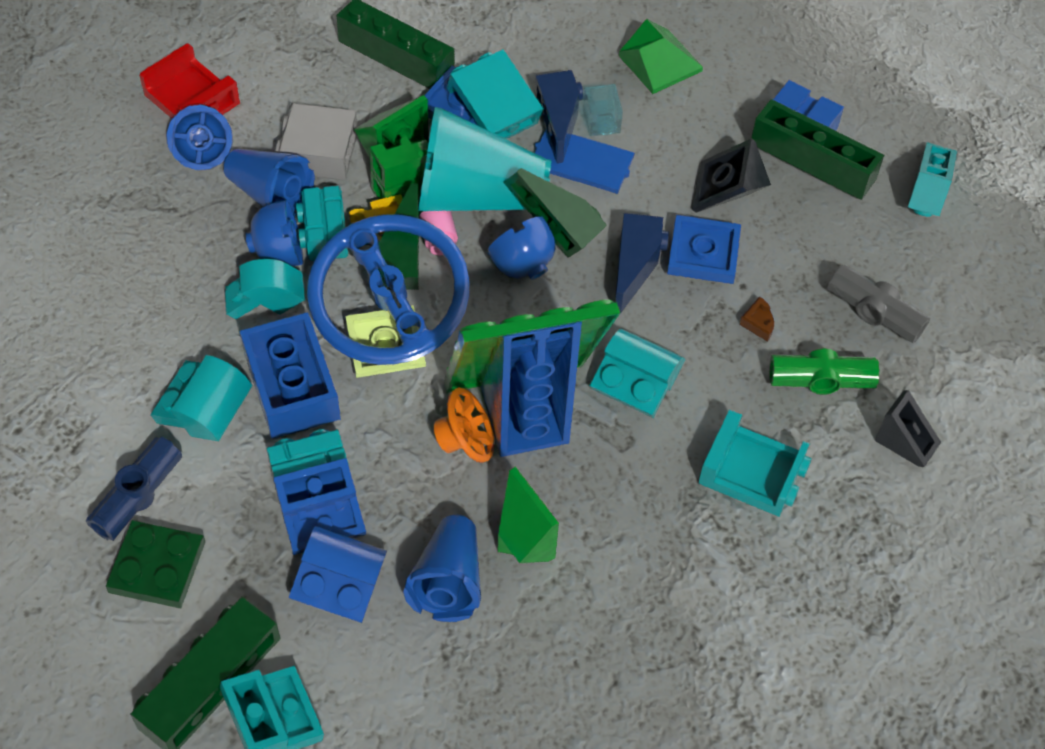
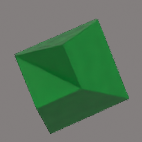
M648 19L642 23L619 51V57L652 94L703 71V66L668 29Z
M424 95L380 113L354 129L369 158L371 146L382 143L387 150L399 146L401 138L405 135L411 144L424 139L429 143L428 99Z
M514 467L509 470L498 533V552L514 555L519 563L550 562L556 558L559 522L519 470Z

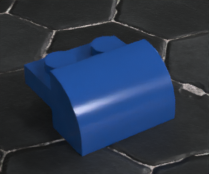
M347 458L273 477L293 555L305 551L315 526L352 539L366 535Z
M315 526L302 556L289 598L362 623L387 550Z

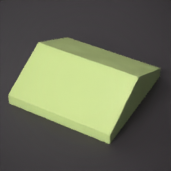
M380 310L345 316L348 337L353 341L378 348H391L402 345L396 323L389 311ZM416 326L408 327L404 333L413 334L419 328ZM424 356L410 362L395 365H377L352 358L356 378L426 367Z

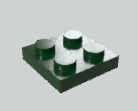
M132 520L105 586L108 593L181 609L206 543L204 535Z

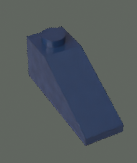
M572 70L536 75L535 97L543 107L541 118L547 130L557 164L564 162L578 117L579 101L583 100L581 82H576Z
M624 213L615 302L618 304L620 314L658 265L660 250L667 251L669 231H663V217Z

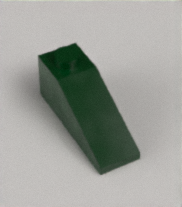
M522 168L504 181V184L533 218L543 217L554 236L555 244L567 258L582 250L607 226L598 210L585 199Z
M411 183L395 214L412 216L419 219L418 183ZM385 231L379 241L384 260L387 265L394 266L402 272L407 290H419V236L400 231ZM381 274L383 285L387 288V290H391L390 287H387L384 278Z

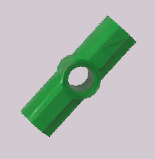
M826 348L814 350L808 356L771 355L769 381L772 386L810 387L813 393L821 395L834 393L840 388L876 389L879 383V361L876 360V357L838 356L834 350Z

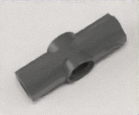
M841 265L827 287L829 291L855 306L857 314L864 322L873 326L883 324L911 343L919 339L931 319L900 300L899 292L891 284L883 281L875 284L846 265Z

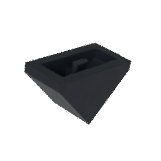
M903 390L886 413L875 439L877 443L918 467H925L941 444L940 439L909 390Z

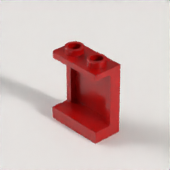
M189 43L147 67L139 75L144 95L171 119L188 106L205 105L216 109L224 115L240 104L237 82L229 75L220 80L195 58L193 47Z

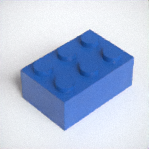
M308 312L240 331L244 355L271 439L341 420L338 395Z

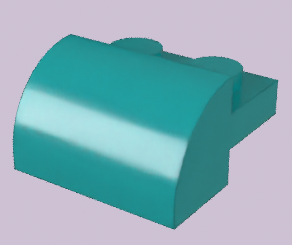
M619 329L604 350L605 357L590 384V388L654 418L667 391L671 390L685 362V358L624 329Z
M206 355L202 362L185 360L150 415L157 424L184 428L191 437L219 442L253 385L237 368L219 358Z
M295 666L263 676L260 670H256L221 681L220 690L244 749H301L323 740L324 732Z

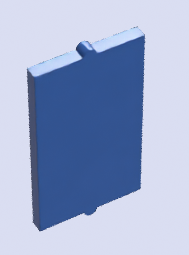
M545 130L540 143L535 144V153L551 160L550 174L616 194L619 193L624 179L629 177V167L635 155L634 152L572 134L564 162L557 164L547 130Z

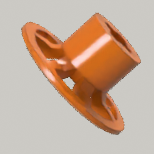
M460 387L450 392L448 397V415L436 420L434 423L435 438L439 446L446 453L463 449L476 462L484 463L489 461L494 452V436L489 418L479 400L469 390ZM459 395L465 396L464 402ZM476 407L480 415L473 417L471 413ZM484 422L487 432L478 430L477 426ZM484 444L487 445V451H486V452H485Z

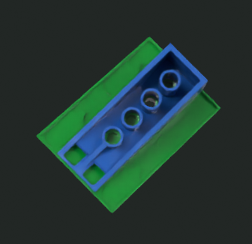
M613 300L594 301L579 306L577 310H573L571 307L556 308L545 311L538 317L532 314L518 315L501 321L500 324H496V322H481L465 326L459 330L453 356L450 358L449 367L446 368L444 380L446 393H450L459 387L464 389L481 387L500 457L570 443L577 368L584 365L620 315L617 302L614 303Z

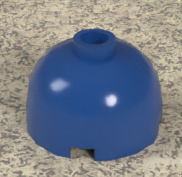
M193 105L184 108V110L172 118L166 133L168 148L174 158L183 166L197 171L211 170L222 164L229 155L233 145L232 128L227 119L216 109L205 105Z
M288 201L271 203L255 213L251 221V232L246 233V242L250 253L256 252L259 259H274L296 267L303 264L304 257L303 249L300 248V241L297 238V222Z
M534 217L522 222L525 228L516 232L512 228L509 229L488 247L489 252L487 253L501 273L509 278L522 279L529 276L531 280H534L548 271L546 265L552 260L556 246L551 229L543 217Z

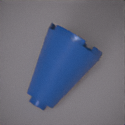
M235 149L224 160V174L226 178L254 201L264 207L274 202L286 200L290 203L294 216L297 215V212H295L297 209L296 203H303V189L314 188L315 180L314 170L309 169L308 166L309 160L297 154Z
M450 515L441 520L406 579L403 591L405 600L419 614L424 609L434 613L433 620L457 622L470 618L473 615L474 609L480 605L481 587L477 530L475 524L463 515Z

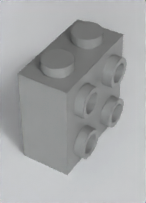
M293 103L290 115H285L284 136L283 140L278 139L276 152L297 154L307 158L310 162L308 163L309 169L314 170L315 177L346 180L357 138L354 130L357 128L356 111Z

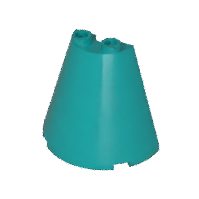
M435 107L419 210H527L504 184V181L522 168L550 182L551 160L545 159L443 108Z

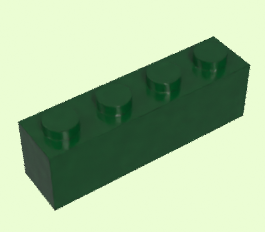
M352 0L336 15L340 43L428 89H431L451 66L455 67V48L361 0Z
M773 99L767 103L755 119L751 138L756 142L759 149L860 200L864 198L877 180L884 154Z
M243 597L234 605H228L218 616L217 623L207 633L200 634L193 641L190 651L180 662L171 664L164 672L162 681L151 692L144 693L136 701L130 715L137 729L161 749H180L224 701L220 690L221 681L250 673L278 643L281 638L277 623Z

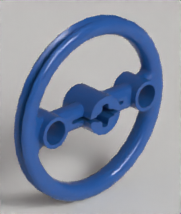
M399 214L379 215L352 223L339 231L325 244L311 267L308 278L307 298L309 310L316 327L324 339L335 349L361 362L377 365H395L410 362L429 354L440 347L453 334L467 309L470 281L461 251L441 229L427 221L412 216ZM400 231L422 237L437 247L448 260L454 278V294L447 314L433 330L427 329L422 316L411 308L407 301L408 293L403 274L398 268L387 265L381 254L376 236L377 233ZM364 245H372L368 250H359ZM345 248L351 249L355 260L367 270L370 276L369 284L375 304L380 309L390 312L396 323L402 343L401 346L378 348L358 343L339 331L329 318L323 299L324 282L331 264ZM381 274L384 278L387 287H390V289L393 290L396 303L393 299V295L390 292V290H387V288L383 285ZM416 326L420 328L413 334L404 333L408 327Z

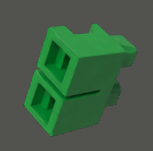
M405 135L401 138L399 146L386 150L381 143L370 147L371 189L378 200L399 194L404 198L411 183H418L420 197V186L423 183L429 144L426 139L411 144Z

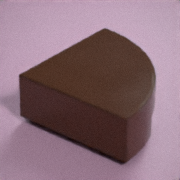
M759 296L741 317L739 324L767 342L770 340L774 329V318L769 304Z

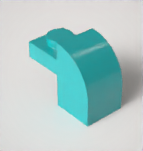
M274 259L252 260L240 265V278L225 286L226 314L236 320L259 305H263L281 315L305 300L303 273L285 262Z

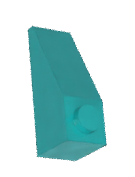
M926 142L908 208L913 209L915 213L921 216L930 217L935 215L940 217L953 178L957 155L956 150Z

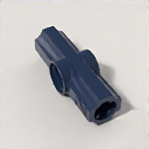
M162 436L161 438L155 437L132 465H127L117 472L115 486L87 517V525L97 535L107 541L109 539L114 541L138 511L147 509L152 504L155 496L154 491L181 460V451ZM134 486H140L136 490H129Z

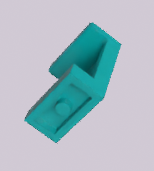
M504 49L494 54L488 52L482 55L477 62L468 66L465 64L460 65L450 74L447 90L450 94L453 92L458 93L480 127L508 139L538 124L543 107Z
M729 410L702 466L698 484L780 517L784 506L792 507L800 488L794 484L797 476L804 478L812 460L811 457L806 456L810 443L803 441L798 450L740 426L742 414Z

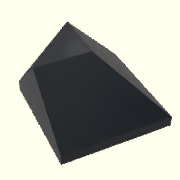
M752 138L701 161L692 207L693 211L697 213L747 196L771 185L756 142Z

